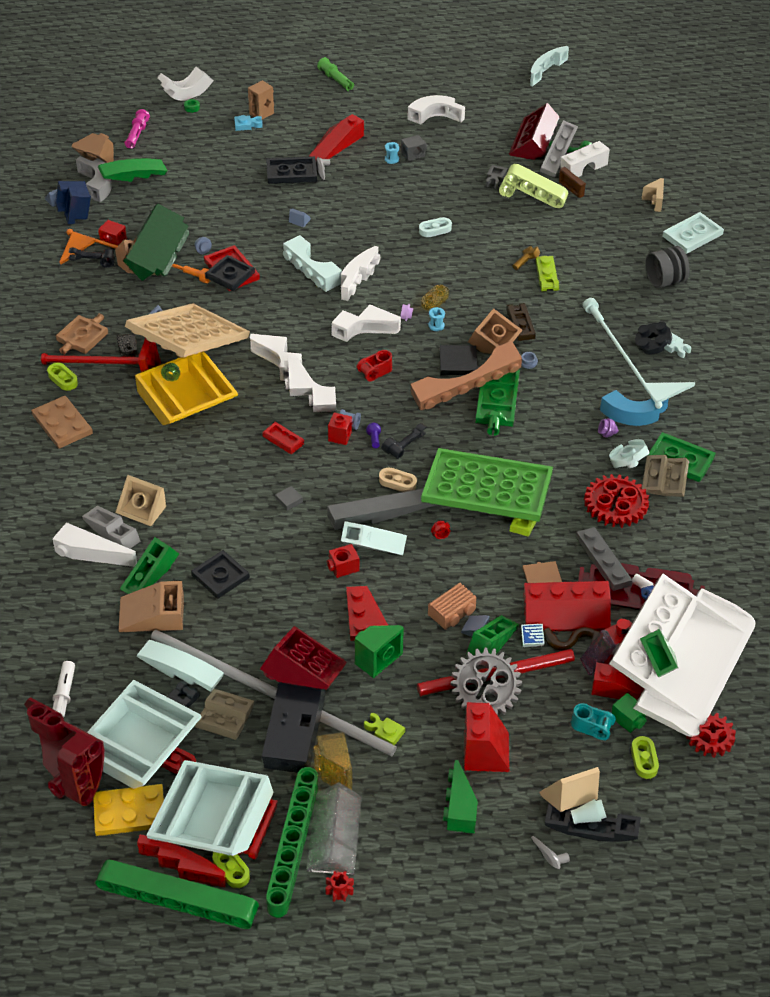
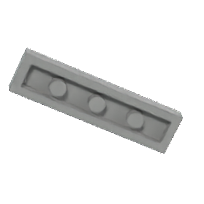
M563 120L540 168V172L555 178L560 167L561 157L566 154L578 126Z

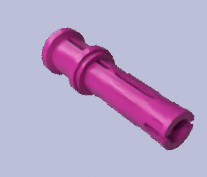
M140 109L136 112V118L132 121V129L125 141L127 148L135 147L141 131L145 129L146 122L150 118L146 110Z

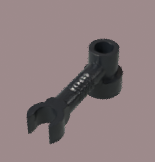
M74 247L69 248V253L75 254L69 255V260L71 261L91 258L100 259V264L104 268H111L114 265V251L110 248H106L103 253L81 251Z
M422 423L418 424L412 433L400 442L389 437L384 441L381 449L399 459L405 452L403 448L416 438L424 436L426 432L423 430L427 427Z

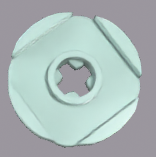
M641 439L628 441L629 445L625 447L621 444L614 448L609 454L613 467L627 466L628 468H633L637 466L638 461L649 454L645 442Z

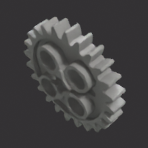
M485 648L482 654L476 649L475 656L468 652V660L463 657L460 658L462 665H455V669L458 672H452L451 677L457 680L451 681V686L457 687L452 690V694L459 695L455 702H463L461 709L466 708L467 702L490 703L497 715L498 711L505 715V707L508 709L513 708L510 701L517 703L518 698L514 694L519 695L521 693V689L517 687L522 685V681L516 680L520 677L521 673L514 672L517 664L510 666L511 657L504 660V652L497 656L496 649H493L490 654L487 648ZM484 665L488 671L481 673L477 671L476 667ZM496 667L497 669L491 677L490 684L486 686L481 698L477 700L476 696L482 689L483 682L487 680L492 668ZM502 675L506 678L507 682L501 684L495 678ZM473 683L477 686V690L469 691L466 685ZM493 694L496 697V701H487L485 695Z

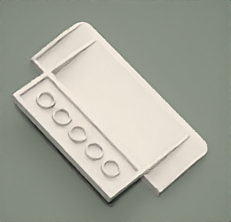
M662 574L609 664L645 688L633 709L686 736H697L700 733L699 725L706 723L707 717H709L754 630L755 620L749 613L737 605L705 589H701L695 596ZM657 629L662 631L673 649L679 667L660 678L657 676L640 638Z

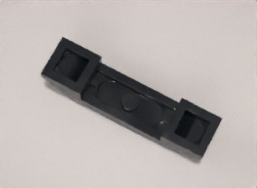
M548 803L545 826L558 832L606 842L637 840L641 817L618 814L617 819L607 817L601 819L600 822L574 824L571 808L560 812L550 803Z

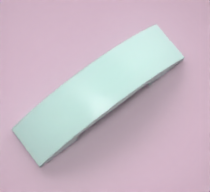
M559 47L539 57L531 69L530 85L534 86L542 78V73L553 64L560 66L567 61L569 47Z

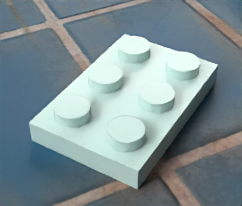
M699 212L663 231L662 237L673 245L680 246L687 254L723 235L724 229Z

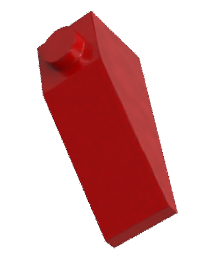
M596 662L591 695L620 699L626 693H629L638 701L645 688L610 664Z

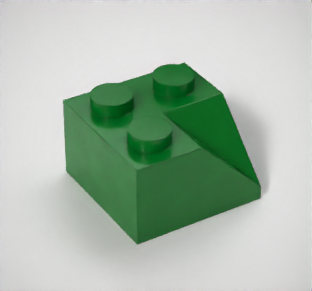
M401 625L369 626L364 631H360L355 637V665L374 679L403 654L404 627Z

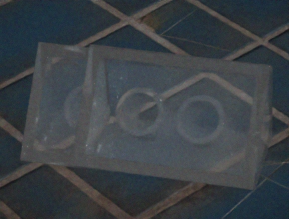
M339 782L316 793L307 863L308 872L333 873L336 871L343 873L346 871V874L354 875L362 796Z

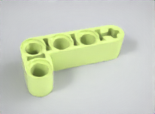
M519 164L510 166L499 188V193L502 196L511 197L515 189H518L555 208H562L568 197V190Z

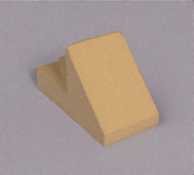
M664 178L644 186L642 192V200H651V205H654V211L661 212Z

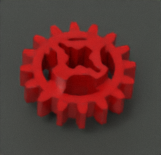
M710 713L706 723L699 725L700 733L693 737L686 736V739H690V746H696L695 752L702 750L703 756L711 753V756L715 758L716 753L724 756L725 751L730 752L736 739V730L732 729L733 723H726L727 717L720 719L719 713H716L714 716H711Z

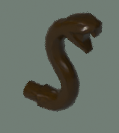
M581 627L571 634L568 641L561 642L550 628H546L543 631L548 645L560 651L571 649L581 636H589L592 647L594 644L599 643L602 635L601 632L595 631L592 628Z

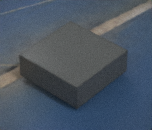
M292 486L275 494V499L287 511L303 502V497Z

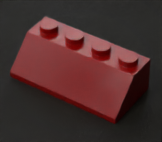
M609 581L524 583L525 625L543 624V631L546 628H550L552 632L575 631L581 627H588L599 631L611 627Z

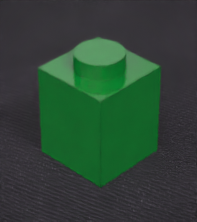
M626 693L613 704L611 713L615 716L616 722L631 733L636 728H642L647 719L645 714L633 709L637 700L629 693Z

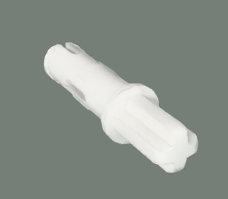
M71 661L63 662L57 690L53 695L54 704L52 709L61 713L63 718L67 704L70 702L69 693L75 664Z

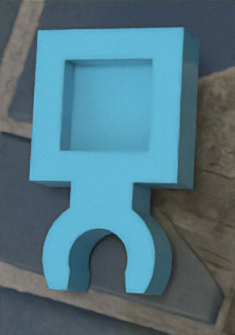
M245 115L234 117L236 131L252 130L251 127L262 128L261 116L254 118Z

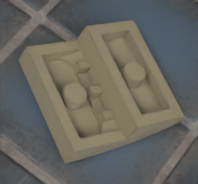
M647 455L642 489H646V493L684 497L689 466L688 459L667 458L666 455Z
M213 689L205 700V708L200 713L201 718L195 724V727L236 740L252 711L254 701Z

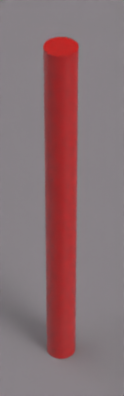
M568 649L510 662V666L517 664L514 672L525 673L574 662L575 656L573 650ZM496 667L492 668L486 681L491 680L492 675L497 669ZM484 668L479 669L477 671L485 673L488 671V669ZM499 675L495 679L503 678L504 676ZM448 676L417 683L419 696L457 688L451 686V681L457 679Z

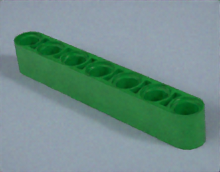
M311 767L302 768L297 774L266 894L267 911L275 918L283 917L289 910L318 792V773ZM285 880V881H287V882H285V883H280L279 881ZM281 901L282 903L274 904L273 902Z
M114 860L104 861L95 881L96 886L104 891L242 929L251 928L259 908V903L247 896Z

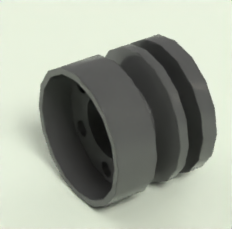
M677 245L651 252L646 256L645 268L647 277L655 288L671 285V283L676 284L688 279L690 273L689 261L685 251Z

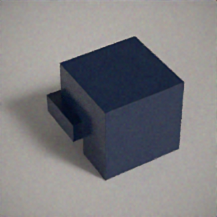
M58 181L55 199L57 211L64 212L68 224H75L77 219H88L91 196L85 181Z

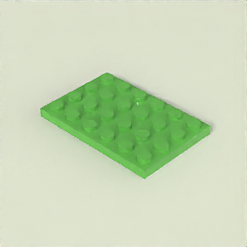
M438 448L421 496V502L539 522L553 467Z

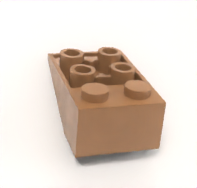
M182 581L159 582L122 596L120 600L119 632L154 631L155 629L158 631L183 630L184 594Z

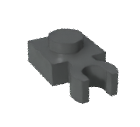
M491 165L487 173L486 187H489L490 184H495L494 188L497 189L499 182H503L508 168Z

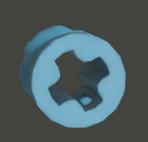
M395 142L387 143L385 145V161L389 164H395L399 161V145Z
M438 307L432 308L429 311L430 322L428 326L433 331L444 329L443 318L445 317V311Z

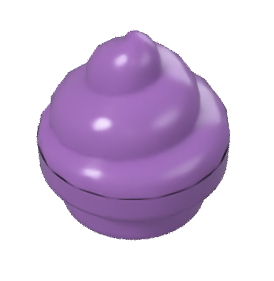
M609 418L601 420L598 433L602 434L603 437H611L619 432L614 420Z

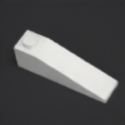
M66 523L53 538L55 552L60 556L133 567L137 564L136 551L69 523Z

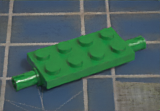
M520 370L514 373L509 372L500 379L491 380L480 387L475 423L488 424L487 433L489 435H492L493 430L494 436L498 435L500 426L513 427Z

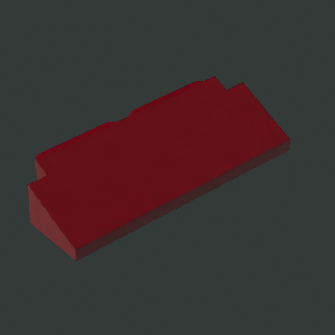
M593 563L591 564L590 573L584 572V567H580L578 582L606 580ZM621 563L631 579H633L635 574H639L655 586L659 577L664 574L695 596L701 589H705V586L702 585L699 590L693 589L694 580H692V576L688 573L648 568L646 572H639L638 566ZM632 583L630 587L613 591L609 586L611 605L641 610L646 600L641 596L640 587Z

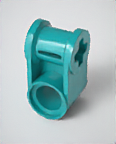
M580 703L574 707L571 726L576 731L591 735L600 740H607L610 737L609 730L614 725L616 718L608 711Z

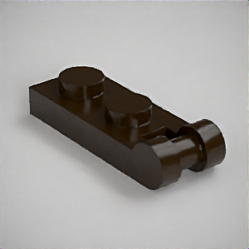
M519 303L517 306H513V304L507 305L506 311L511 322L522 329V332L517 337V341L535 339L536 333L525 303Z

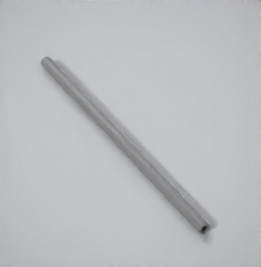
M155 629L152 632V640L205 661L224 672V675L275 699L276 687ZM322 710L320 722L390 756H393L396 752L397 746Z

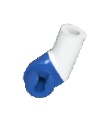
M635 574L632 583L640 587L642 598L647 600L654 585L639 574Z

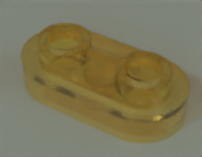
M444 285L434 286L422 297V308L430 311L432 308L442 305L449 297V289Z

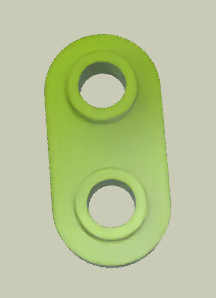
M53 363L48 367V377L62 390L69 391L77 387V376L64 364Z
M636 737L631 746L635 771L640 777L651 779L657 775L659 768L654 743L648 737Z
M213 852V864L225 871L226 882L231 887L242 888L248 884L250 871L238 854L232 856ZM223 859L229 860L226 863L221 862ZM235 876H241L242 878H241V879H235L234 877H235Z

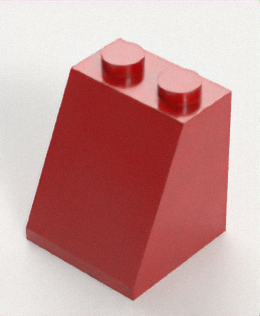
M467 702L464 730L465 771L509 772L510 770L509 732L490 703Z

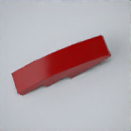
M139 835L137 841L139 854L157 857L159 867L178 870L179 878L226 887L225 871L206 858L176 844L149 839L145 835Z

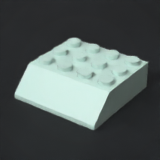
M133 680L87 733L103 741V772L134 789L144 786L200 720L201 715Z
M184 760L146 836L149 839L232 856L246 851L274 793L267 775Z

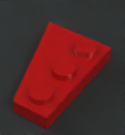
M367 586L346 587L350 641H355L356 635L369 626H388Z

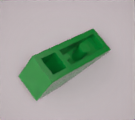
M154 537L120 589L130 594L153 585L170 569L179 553Z
M502 615L473 633L467 653L470 652L475 656L476 649L482 654L484 649L487 648L488 653L491 654L493 649H496L497 654L517 630L519 624Z

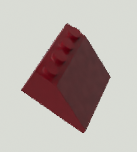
M293 626L273 648L260 670L271 680L327 690L347 662L296 626Z

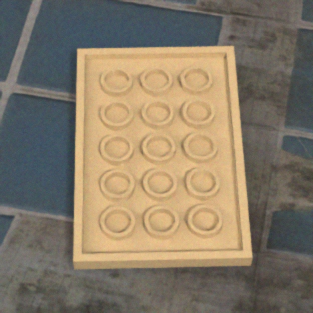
M193 303L126 320L125 325L126 328L132 330V333L146 337V340L161 345L163 349L175 352L179 357H187L202 351H208L209 349L219 348V346L239 342L240 340L247 339L250 331Z

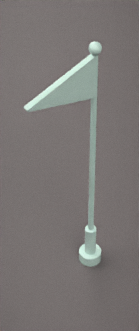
M588 298L584 301L583 308L589 314L592 313L597 322L601 323L655 402L657 409L662 407V401L695 386V382L646 383L604 323V318L598 311L599 304L594 298Z

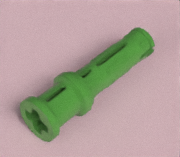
M324 57L319 60L317 67L319 70L324 71L327 77H332L347 91L353 89L354 83L339 72L337 66L331 64L328 58Z

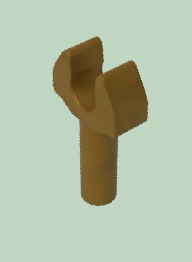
M532 246L522 251L524 255L512 265L513 268L518 270L529 259L537 258L540 254L538 246L534 249Z

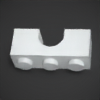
M598 141L562 156L560 168L565 166L577 177H580L587 164L594 170L608 165L610 149Z

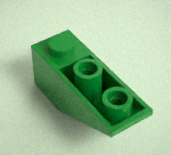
M455 760L454 769L449 768L448 782H452V787H447L446 801L450 802L449 807L444 808L443 821H447V830L475 833L478 801L459 761Z

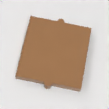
M556 561L537 562V564L523 565L522 567L527 583L562 582Z

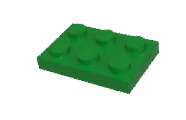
M662 432L648 455H666L667 458H687L689 461L687 478L700 482L713 462L716 453Z

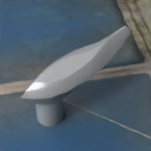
M317 157V171L320 177L325 180L324 166L330 165V159Z
M531 837L547 862L553 867L560 869V864L570 861L568 853L556 855L536 837Z

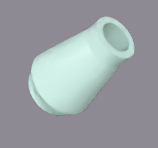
M593 799L577 809L571 810L574 824L600 822L601 819L607 818L602 800L595 801Z

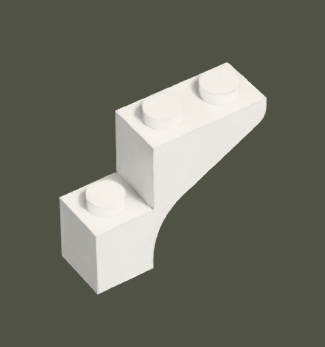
M369 305L359 317L343 310L332 322V336L348 342L349 339L360 333L396 334L400 331L401 317L373 305Z
M250 335L251 352L277 365L280 369V380L285 381V378H289V372H285L284 361H288V354H295L302 364V354L287 352V337Z
M288 354V361H284L285 372H289V378H285L286 389H289L290 396L309 395V406H313V412L336 411L335 387H325L315 383L295 354Z

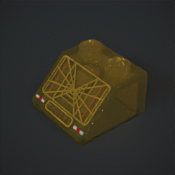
M344 732L317 736V745L313 746L315 770L320 772L323 782L347 796L352 795V767Z

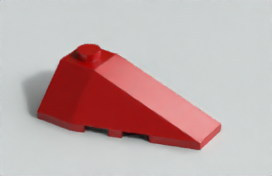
M351 114L330 127L309 157L315 156V159L317 157L330 159L364 136V120Z

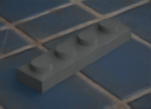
M595 527L576 532V539L604 579L609 581V586L613 591L632 586L631 577Z

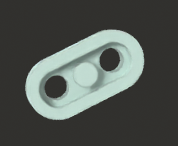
M444 217L424 221L419 225V234L423 237H432L448 233L452 229V222Z

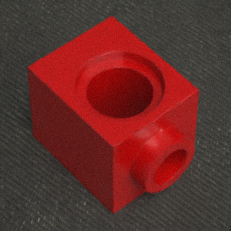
M107 220L98 229L101 241L119 246L123 240L127 239L126 227L119 223Z
M333 413L328 424V441L347 445L352 434V416Z
M352 544L329 550L327 566L330 572H334L336 578L359 571L360 558Z

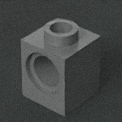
M419 135L401 139V153L407 161L425 157L427 144Z

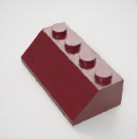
M548 103L523 118L510 149V156L534 160L546 154L547 146L550 143L559 119L558 114Z

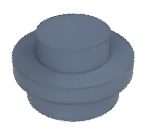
M200 237L195 241V249L199 254H205L210 251L212 244L208 238Z
M525 352L521 356V366L524 368H534L538 363L536 355L532 352Z

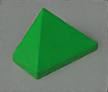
M660 629L640 638L659 678L679 668L676 655Z

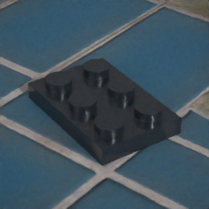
M315 156L266 158L268 184L317 182Z

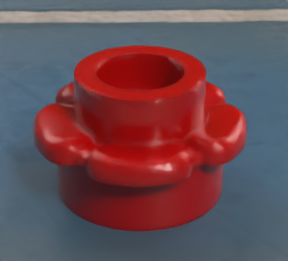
M437 521L431 528L432 535L437 539L448 537L450 525L448 522Z

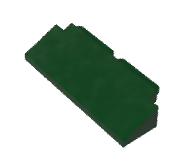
M156 204L123 259V262L141 281L153 273L157 276L160 274L166 276L177 258L175 252L181 250L189 235L187 229L189 225L183 223L185 217L160 204Z

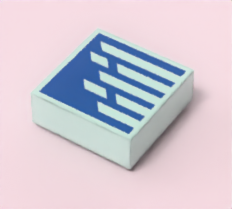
M543 624L521 625L523 647L544 646Z

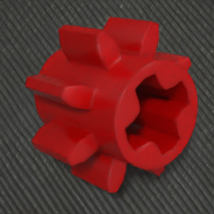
M334 871L331 878L326 877L327 886L325 887V894H331L333 901L337 899L345 902L348 894H354V888L352 887L354 879H348L346 871L343 873Z

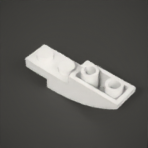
M377 246L367 249L356 256L342 271V300L348 301L350 296L355 294L357 284H360L361 280L367 281L368 277L373 275L375 265H378L380 261Z

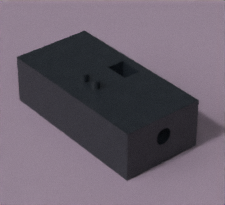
M282 682L278 683L262 753L264 768L298 773L302 768L311 766L325 700L324 689Z

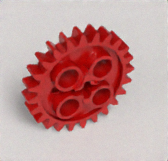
M610 474V478L603 475L602 480L596 478L595 483L590 482V487L586 488L584 506L587 507V512H592L591 518L598 517L597 522L603 520L605 521V526L608 523H612V527L619 524L623 528V524L626 523L630 527L631 522L637 524L638 519L643 520L644 515L647 514L649 495H646V489H641L642 484L635 485V479L628 481V476L621 479L620 474L617 478H614L612 474ZM615 502H616L615 508H614V510L611 512V510H612V508H613V504H615Z

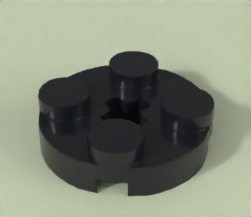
M665 322L641 325L638 328L635 342L638 349L644 351L645 354H657L664 351V347L667 344H671L672 333Z

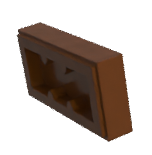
M565 166L560 168L559 183L578 198L583 197L586 183Z

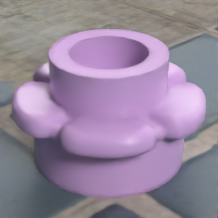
M403 304L400 317L405 319V321H407V318L411 319L413 308H410V304Z

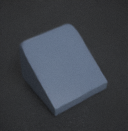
M469 616L461 633L472 637L475 631L489 623L490 616Z

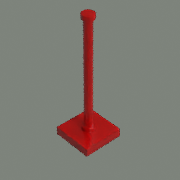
M146 337L139 357L48 355L47 353H42L41 355L42 364H139L141 373L161 364L156 343L146 340Z

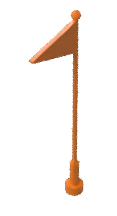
M67 229L66 233L70 238L61 257L60 264L68 261L69 255H75L74 253H69V248L71 247L83 251L95 242L115 249L118 246L73 232L72 229ZM172 265L174 268L183 270L184 273L199 277L200 282L206 284L210 282L209 279L205 278V273L209 269L203 268L200 271L188 266Z

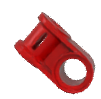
M380 350L369 357L363 358L358 362L357 370L365 375L367 381H374L392 371V353L388 350Z

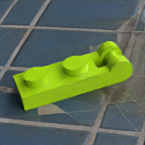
M538 256L535 262L541 291H547V289L559 291V280L557 279L553 256Z

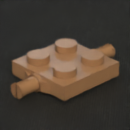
M99 313L95 318L88 319L78 315L56 335L57 341L64 344L59 349L61 354L65 355L70 349H75L84 354L89 352L108 334V328L99 324L104 320V316Z

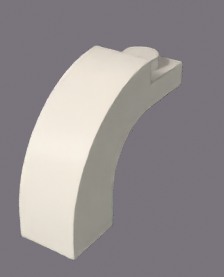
M195 67L191 74L182 81H172L162 73L158 76L164 91L172 98L181 101L201 95L214 81L198 67Z
M440 95L427 96L414 101L408 106V120L422 124L430 117L445 116L462 122L465 118V106L455 103V98Z

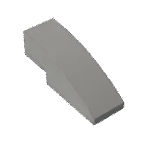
M96 506L82 516L83 520L94 531L107 540L129 549L141 542L136 528L123 523L121 516L100 506Z

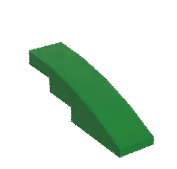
M126 159L98 165V169L104 179L132 182L134 177L148 179L151 174L165 175L167 172L161 159Z

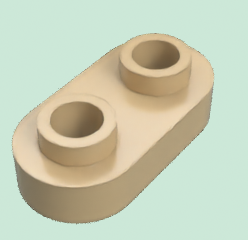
M384 468L379 473V482L385 487L401 492L412 491L417 487V478L413 474L394 468Z

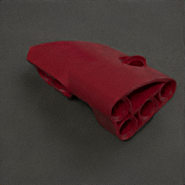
M30 697L24 703L28 709L27 715L30 727L33 732L39 734L43 765L54 777L48 782L49 790L58 798L66 795L78 804L87 806L96 794L103 772V741L64 721L61 713Z

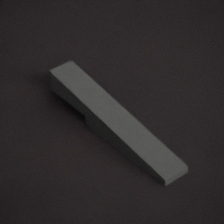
M423 488L327 506V517L334 530L344 528L345 521L358 524L370 520L374 524L437 504L421 502Z

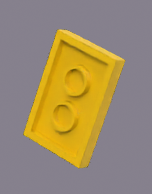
M157 784L134 789L124 788L96 792L94 796L96 836L149 830L164 801L163 785Z

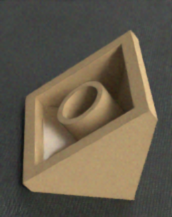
M127 475L116 513L152 526L166 507L164 488Z
M596 767L560 779L540 791V794L560 812L588 803L593 799L597 800L600 771Z

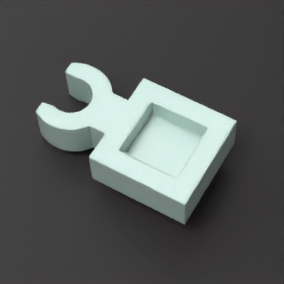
M673 333L671 344H667L664 347L670 353L676 351L677 355L681 358L685 357L686 352L691 353V346L683 344V339Z

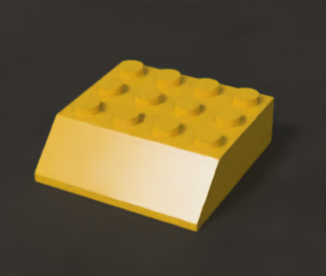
M204 351L187 357L177 358L135 375L137 392L162 425L173 423L238 396V392Z

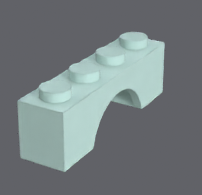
M299 235L283 243L284 258L294 264L296 269L301 270L307 278L315 282L317 287L327 292L341 284L342 270L333 262L323 263L310 259V243Z

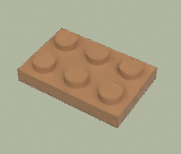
M66 396L31 410L33 417L58 449L93 434L90 425Z

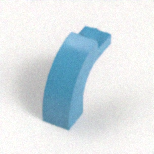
M615 390L602 397L600 411L610 419L622 424L633 426L648 425L659 420V414L667 409L669 399L662 401V407L657 409L652 398L647 401H632Z

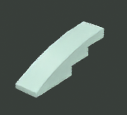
M149 640L137 654L138 658L167 676L174 678L176 675L190 685H193L195 682L212 692L224 674L219 669L186 652Z

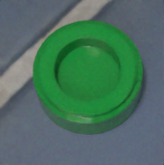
M195 99L185 101V111L190 113L199 111L200 102Z

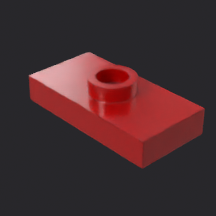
M274 422L263 431L264 438L291 455L304 445L303 438L277 422Z

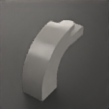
M79 156L76 159L77 171L92 178L86 183L91 199L101 203L109 195L112 187L111 179H104L98 169V165L104 164V162L98 158L91 161Z

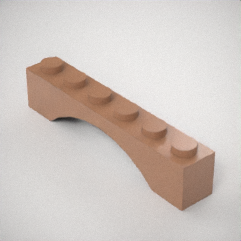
M510 341L496 347L488 360L477 370L467 375L450 379L426 377L411 384V394L420 410L431 409L436 404L442 401L447 402L458 394H465L470 389L481 387L491 380H498L509 372H516L521 368L522 357L513 342Z

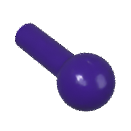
M370 423L366 427V433L371 436L372 447L378 448L380 446L378 435L381 433V427L377 423Z

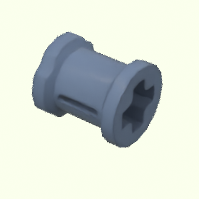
M342 409L340 414L352 416V427L357 430L361 414L348 413Z

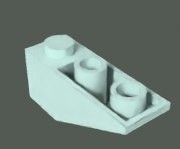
M345 521L341 542L347 545L352 544L357 547L403 555L407 535Z

